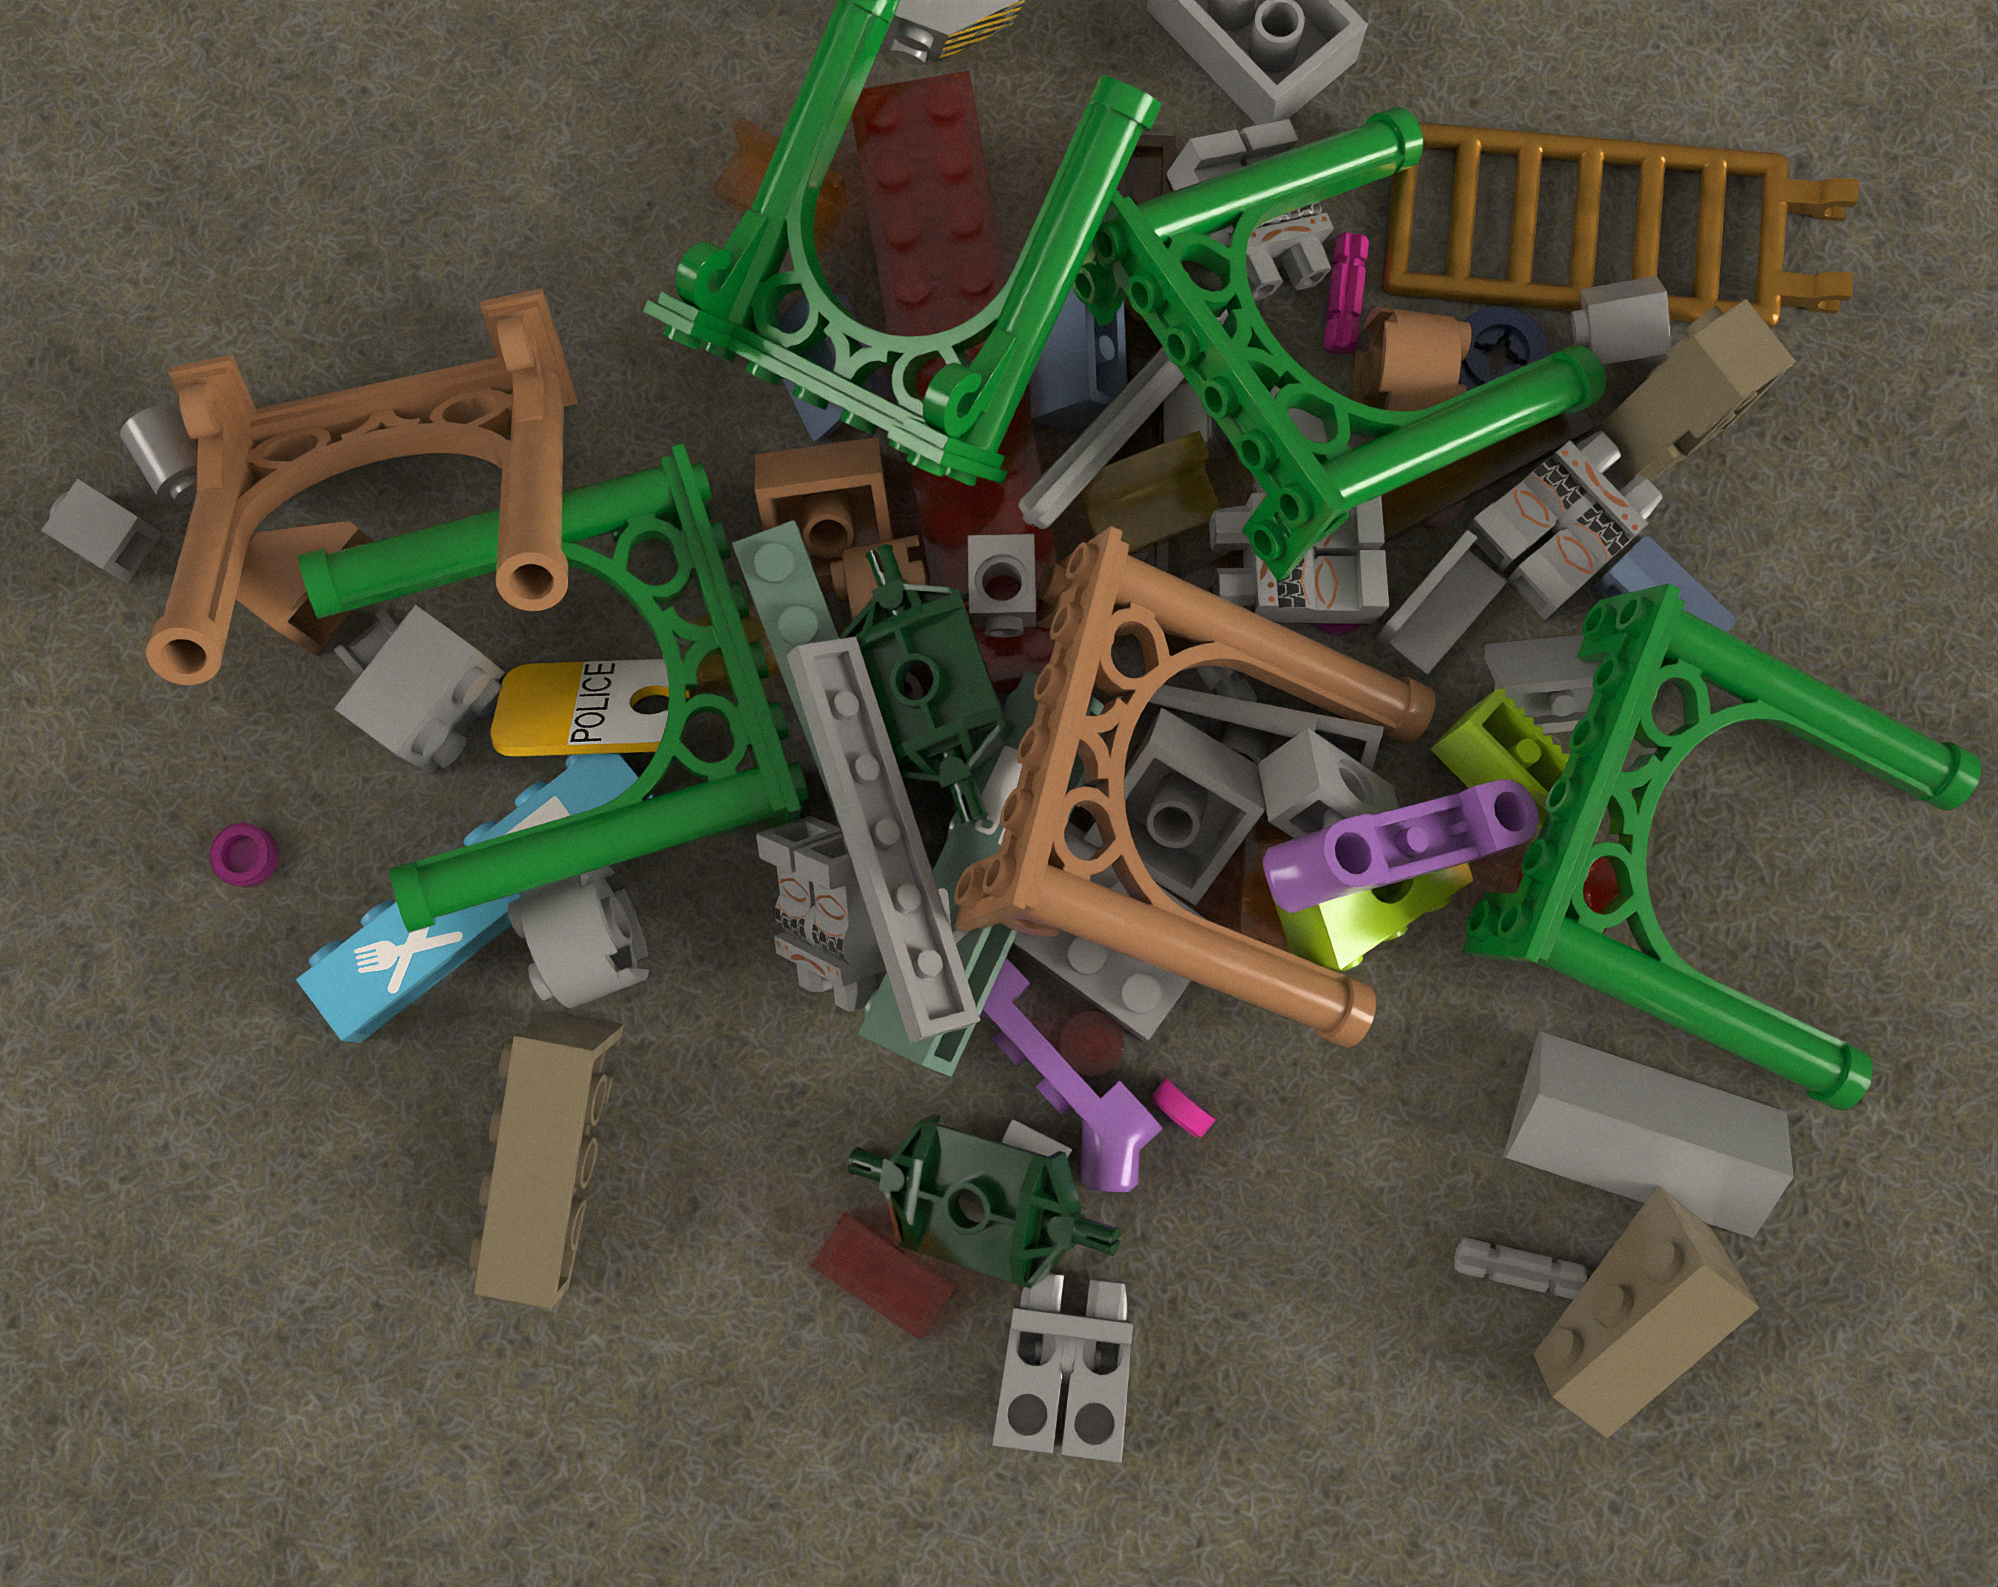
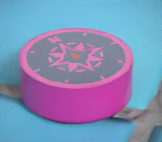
M1168 1077L1163 1080L1152 1094L1153 1102L1172 1120L1196 1138L1198 1136L1203 1137L1217 1120L1202 1104Z

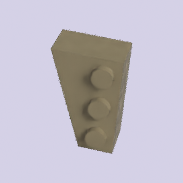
M1747 299L1726 313H1723L1718 306H1715L1690 324L1684 330L1687 336L1665 353L1667 359L1654 368L1646 376L1647 380L1589 434L1591 436L1598 431H1602L1618 447L1621 457L1613 466L1627 484L1638 474L1646 477L1651 482L1730 427L1796 362Z
M1658 1185L1533 1354L1551 1396L1603 1436L1609 1438L1760 1307L1711 1227Z

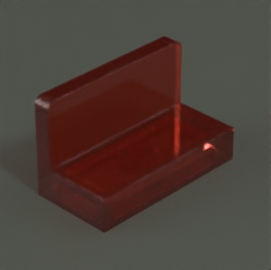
M847 1210L836 1223L838 1225L811 1266L921 1340L958 1282L911 1250L900 1247L896 1240L852 1210Z

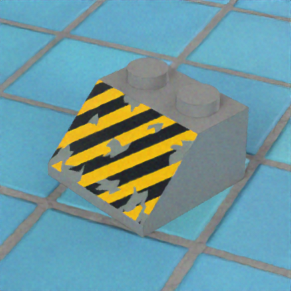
M901 0L882 43L892 46L890 53L903 61L916 65H924L926 59L939 62L1011 26L1025 0Z

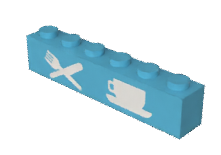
M623 753L571 755L565 762L567 770L548 784L543 780L527 788L516 798L514 804L517 808L498 823L495 820H490L478 826L467 835L463 844L469 846L596 808L622 794L640 777V774ZM654 792L649 796V798L656 797ZM521 893L436 918L435 926L408 933L404 925L397 902H394L392 899L386 900L372 908L362 917L360 923L363 925V928L345 942L341 939L332 941L313 954L308 961L311 968L298 977L296 981L341 1041L362 1043L512 925L508 915V903L519 899Z

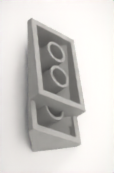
M1162 685L1147 702L1138 718L1130 739L1126 760L1161 707L1257 765L1308 727L1372 771L1384 727ZM1266 808L1253 826L1288 835L1269 823Z
M1538 1032L1503 1158L1644 1204L1659 1185L1704 1223L1750 1238L1755 1237L1794 1177L1786 1111L1560 1037Z

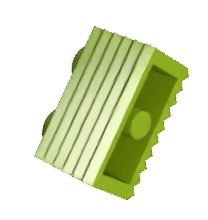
M1498 688L1461 715L1431 747V750L1468 788L1496 780H1513L1521 784L1531 794L1536 803L1539 816L1537 830L1542 828L1547 815L1545 809L1547 795L1553 784L1561 778L1570 754H1562L1561 745L1553 744L1551 735L1543 734L1542 726H1534L1533 717L1525 716L1524 708L1516 707L1515 698L1506 697V689Z

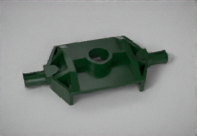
M891 544L876 547L877 551L871 549L865 554L878 588L871 590L873 598L844 630L839 639L855 636L857 638L901 777L903 779L940 783L941 788L950 789L961 819V825L974 824L977 820H984L989 817L975 781L978 778L976 773L982 770L1016 729L1015 724L1005 719L963 603L969 600L967 593L952 587L908 584L907 580L903 579L893 552V546ZM926 663L933 673L932 688L923 698L912 700L905 691L904 681L906 674L914 665Z
M933 1114L920 1120L913 1127L894 1155L886 1157L863 1150L861 1147H856L849 1157V1162H853L848 1165L849 1174L880 1182L879 1191L885 1193L895 1239L900 1247L1031 1289L1046 1278L1067 1250H1071L1077 1244L1107 1253L1110 1256L1115 1255L1121 1240H1118V1238L1122 1235L1121 1227H1114L1085 1218V1215L1081 1213V1204L1066 1153L1062 1151L1045 1156L938 1124L940 1115ZM962 1189H969L980 1197L984 1206V1216L981 1222L970 1220L961 1210L959 1197Z

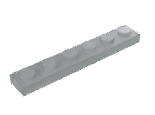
M855 636L797 645L786 656L909 1043L969 1027L980 1021L978 1011L857 638Z

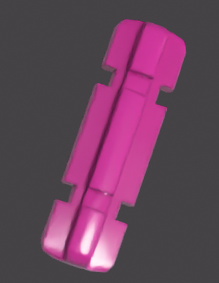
M1345 232L1336 237L1332 258L1334 265L1330 276L1326 312L1328 320L1323 339V347L1327 352L1351 354L1355 351L1358 344L1360 330L1358 322L1362 311L1366 274L1364 267L1369 247V240L1363 234Z

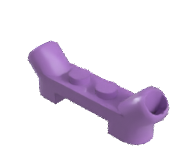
M1496 780L1471 787L1458 794L1371 816L1370 813L1342 819L1321 830L1268 848L1263 857V867L1267 883L1278 907L1289 913H1295L1334 899L1483 858L1497 857L1533 837L1537 830L1539 819L1537 806L1531 794L1521 784L1513 780Z
M1006 957L979 1018H990L997 1025L1000 1031L991 1039L1017 1067L1028 1059L1040 1072L1044 1079L1035 1087L1061 1115L1072 1107L1082 1118L1080 1182L1084 1187L1092 1191L1130 1192L1139 1184L1140 1150L1158 1135L1163 1128L1121 1081H1117L1099 1098L1013 1004L1030 987V982Z

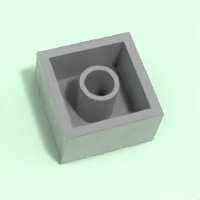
M415 604L334 710L395 755L433 775L439 766L442 768L448 767L461 754L467 741L463 734L478 715L482 718L486 717L496 708L500 690L504 688L502 681L507 673L479 650Z
M1162 707L1125 762L1124 801L1128 825L1136 850L1155 882L1196 906L1265 811L1266 805L1258 765ZM1092 816L1084 840L1100 848L1103 841L1096 820Z

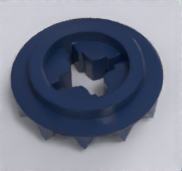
M1490 307L1473 313L1463 321L1469 322L1471 325V343L1466 358L1461 361L1458 383L1465 384L1469 391L1549 356V346L1543 331L1533 319L1515 309ZM1503 336L1507 337L1505 357L1514 361V365L1504 364L1492 376L1489 374L1491 369L1488 368L1490 358L1481 354L1482 350L1492 351L1495 345L1499 344Z

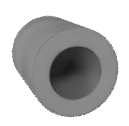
M157 405L131 417L123 425L120 437L157 498L163 502H176L179 505L194 502L197 493L198 441L197 439L192 440L189 437L179 410L172 405Z

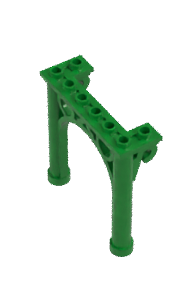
M837 0L750 210L747 209L723 248L711 242L702 241L693 245L685 253L678 266L675 280L676 290L680 298L661 291L657 303L648 300L643 312L667 323L662 334L678 343L696 350L700 347L731 362H734L737 354L749 360L745 369L748 373L780 386L783 378L795 383L792 395L798 399L824 410H827L829 403L832 402L844 408L839 418L841 421L866 433L875 435L878 426L889 432L887 435L890 439L888 445L907 454V462L940 477H943L945 474L973 487L978 477L1003 484L1008 472L1000 468L1005 456L997 453L1141 133L1143 130H1151L1162 104L1152 96L1127 83L1106 75H1100L1015 268L999 294L976 316L947 331L913 337L878 332L854 317L841 304L828 285L816 253L814 218L818 195L824 178L901 0ZM789 249L794 271L779 273ZM804 290L809 302L810 312L808 320L799 331L795 333L786 332L781 329L778 323L777 311L779 304L788 293ZM828 335L836 350L834 370L801 354L802 351L814 349ZM986 341L971 364L964 351ZM859 342L864 343V344H866V345H868V346H871V347L862 348V346L860 345ZM943 357L947 365L934 376L923 401L916 391L918 372L927 362ZM889 365L894 366L892 388L898 402L864 385L868 377L877 369Z
M1393 107L1373 114L1364 125L1137 204L1133 202L1130 196L1123 198L1119 191L1116 190L1072 286L1076 297L1087 306L1100 326L1110 323L1125 298H1129L1132 307L1142 315L1163 345L1170 361L1179 368L1201 399L1205 411L1215 419L1234 446L1243 465L1252 472L1267 493L1242 528V531L1249 539L1254 553L1265 562L1278 582L1287 578L1315 543L1330 535L1348 519L1350 515L1347 511L1560 413L1570 415L1580 412L1598 403L1605 392L1606 376L1598 357L1584 346L1572 345L1435 406L1417 411L1397 412L1382 410L1353 401L1322 384L1295 362L1272 335L1256 307L1247 279L1246 250L1250 234L1264 222L1415 166L1422 155L1423 135L1416 118L1411 112L1402 107ZM1229 227L1234 228L1226 246L1208 236ZM1180 261L1196 262L1220 277L1221 291H1208L1197 286L1191 280L1189 273L1183 269ZM1227 309L1228 317L1223 325H1221L1216 317H1220ZM1277 386L1280 390L1273 398L1269 392ZM1287 409H1300L1323 420L1327 442L1318 443L1306 438L1291 420ZM1350 432L1374 439L1352 450L1346 446L1351 436Z
M684 443L671 446L672 455L661 458V466L562 492L561 550L567 558L568 566L581 569L604 580L629 600L649 626L662 654L668 678L669 706L664 733L654 757L642 775L627 790L601 806L389 868L394 896L408 933L435 926L436 918L707 836L732 833L757 824L764 819L768 829H772L799 820L800 813L805 812L804 800L809 799L803 773L798 762L787 764L780 744V740L789 738L783 711L778 701L767 703L760 680L769 678L764 652L758 640L748 643L741 622L743 619L750 618L747 600L739 580L728 582L722 560L731 558L727 538L720 521L709 523L711 514L707 500H711L712 497L708 479L701 462L690 464ZM500 508L332 553H327L325 548L298 554L301 575L317 618L320 619L496 571ZM610 533L613 542L617 543L613 559H610L592 549L574 543ZM657 539L664 541L671 547L678 570L670 582L664 585L652 586L645 584L627 571L632 549L639 542ZM694 576L709 626L689 624L677 615L673 606L662 612L658 604L667 605L679 599L688 589L691 577ZM676 640L680 644L690 647L685 654L684 663H682ZM719 654L734 704L725 697L712 693L697 694L686 702V691H697V675L700 667L709 658ZM711 712L718 714L727 722L730 728L734 747L729 756L720 762L707 763L699 760L681 742L687 723L700 713ZM747 750H749L754 768L737 772L744 763ZM674 761L693 777L707 781L649 798L662 782Z
M1670 583L1600 599L1589 611L1583 622L1582 635L1584 639L1577 658L1587 663L1602 661L1592 681L1595 691L1585 716L1576 724L1569 739L1571 753L1563 774L1553 784L1545 802L1547 815L1539 836L1524 854L1521 864L1523 877L1516 893H1484L1482 900L1474 906L1467 919L1466 933L1468 937L1462 953L1476 958L1530 962L1552 969L1804 1087L1812 1099L1835 1110H1847L1860 1101L1870 1085L1873 1064L1867 1052L1703 975L1682 960L1665 938L1651 905L1646 874L1648 836L1657 803L1672 773L1696 745L1717 730L1744 720L1764 722L1784 729L1943 811L1957 808L1970 797L1980 779L1981 761L1976 754L1953 742L1939 743L1683 610L1685 601L1677 598L1680 588ZM1665 681H1670L1678 688L1683 702L1684 725L1668 735L1657 729L1651 713L1653 702L1657 698V691ZM1704 681L1742 700V704L1728 705L1710 710L1708 690ZM1633 738L1645 748H1657L1654 754L1639 755L1632 766L1621 771ZM1606 807L1610 817L1608 834L1619 835L1618 843L1609 841L1593 842ZM1599 857H1603L1610 862L1614 869L1619 894L1604 909L1595 913L1584 901L1583 886L1593 862ZM1626 919L1629 929L1642 952L1603 934V929L1617 926Z

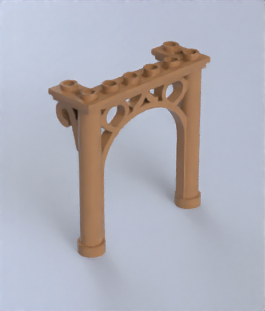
M543 288L480 302V308L497 354L496 358L256 409L232 354L170 367L168 374L179 396L184 425L189 437L192 440L198 439L197 493L163 617L154 624L148 641L146 657L151 668L165 680L180 685H197L213 678L219 671L222 663L247 546L259 524L282 503L322 480L356 467L402 456L430 453L464 454L485 459L501 468L502 482L496 565L497 590L508 604L525 611H541L559 603L568 588V561L561 550L564 407L578 404V398ZM511 433V440L505 439Z
M1110 526L1089 542L1080 543L1073 553L1059 563L1050 564L1039 582L1037 598L1042 603L1036 625L1045 629L1051 627L1050 637L1052 640H1055L1050 663L1044 667L1035 685L1034 699L1039 704L1034 723L1024 734L1018 748L1017 761L1022 764L1017 787L1009 794L1001 812L1000 825L1005 828L1000 851L971 864L962 873L954 895V902L959 906L954 928L968 932L976 928L985 929L1001 923L1008 928L1022 933L1045 937L1057 936L1059 930H1062L1315 1028L1317 1035L1322 1039L1346 1048L1353 1047L1364 1038L1375 1015L1376 995L1370 985L1200 918L1176 904L1152 879L1136 850L1126 816L1124 772L1128 746L1141 712L1157 689L1177 672L1193 667L1220 666L1242 672L1347 720L1384 727L1383 736L1403 745L1415 742L1428 727L1435 709V692L1431 687L1405 676L1399 679L1392 677L1128 555L1130 545L1121 541L1123 531ZM1164 633L1183 638L1198 646L1185 649L1170 656ZM1133 634L1138 639L1142 648L1146 669L1143 675L1135 679L1129 678L1116 669L1111 658V646L1114 643V636ZM1094 682L1099 689L1110 696H1123L1122 699L1117 697L1106 703L1100 715H1086ZM1076 753L1082 759L1085 769V784H1094L1096 788L1083 786L1066 792ZM1073 806L1083 807L1091 813L1096 820L1103 841L1102 846L1088 861L1074 856L1068 849L1064 839L1068 814ZM1112 865L1129 896L1090 881V876L1103 872Z

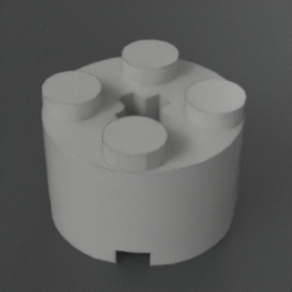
M610 866L521 892L519 899L508 903V915L511 924L520 938H526L534 960L533 963L529 964L528 968L531 983L537 995L544 1001L555 997L562 1005L571 1009L648 978L649 969H639L637 966V960L648 956L645 938L632 901L625 888L613 893L605 880L606 877L615 874Z

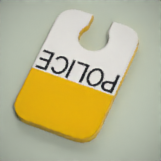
M616 660L520 665L509 671L502 681L504 688L500 690L490 730L493 747L498 753L505 756L656 752L664 733L668 710L649 715L640 714L632 708L636 702L647 696L664 695L669 697L668 678L664 660ZM686 691V698H690L691 691Z

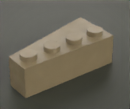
M548 1011L514 1035L513 1039H508L505 1043L499 1063V1077L507 1079L504 1101L496 1106L489 1128V1141L497 1143L494 1166L488 1167L479 1193L480 1206L487 1207L484 1230L477 1232L469 1258L470 1269L477 1270L474 1288L475 1295L552 1309L568 1290L587 1203L585 1199L575 1198L576 1188H586L595 1165L599 1143H597L596 1137L588 1136L589 1127L597 1124L603 1105L608 1103L613 1078L601 1074L606 1050L612 1045L620 1046L624 1024Z

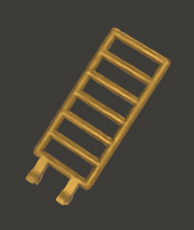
M1418 122L1423 135V148L1456 150L1445 274L1408 271L1418 162L1412 168L1393 174L1383 273L1384 289L1392 295L1562 311L1581 310L1580 289L1594 287L1604 163L1640 167L1631 280L1657 276L1665 169L1702 172L1693 297L1667 295L1670 321L1693 323L1715 306H1718L1723 313H1726L1741 302L1718 299L1727 174L1763 178L1755 303H1749L1769 328L1776 326L1779 322L1781 305L1804 307L1813 312L1837 314L1840 301H1849L1852 297L1854 273L1824 272L1813 275L1783 272L1787 213L1812 215L1815 219L1842 222L1845 218V207L1854 208L1858 203L1859 179L1832 178L1824 181L1789 179V159L1780 153ZM1481 153L1517 156L1507 280L1470 277ZM1542 158L1579 161L1569 286L1532 282Z

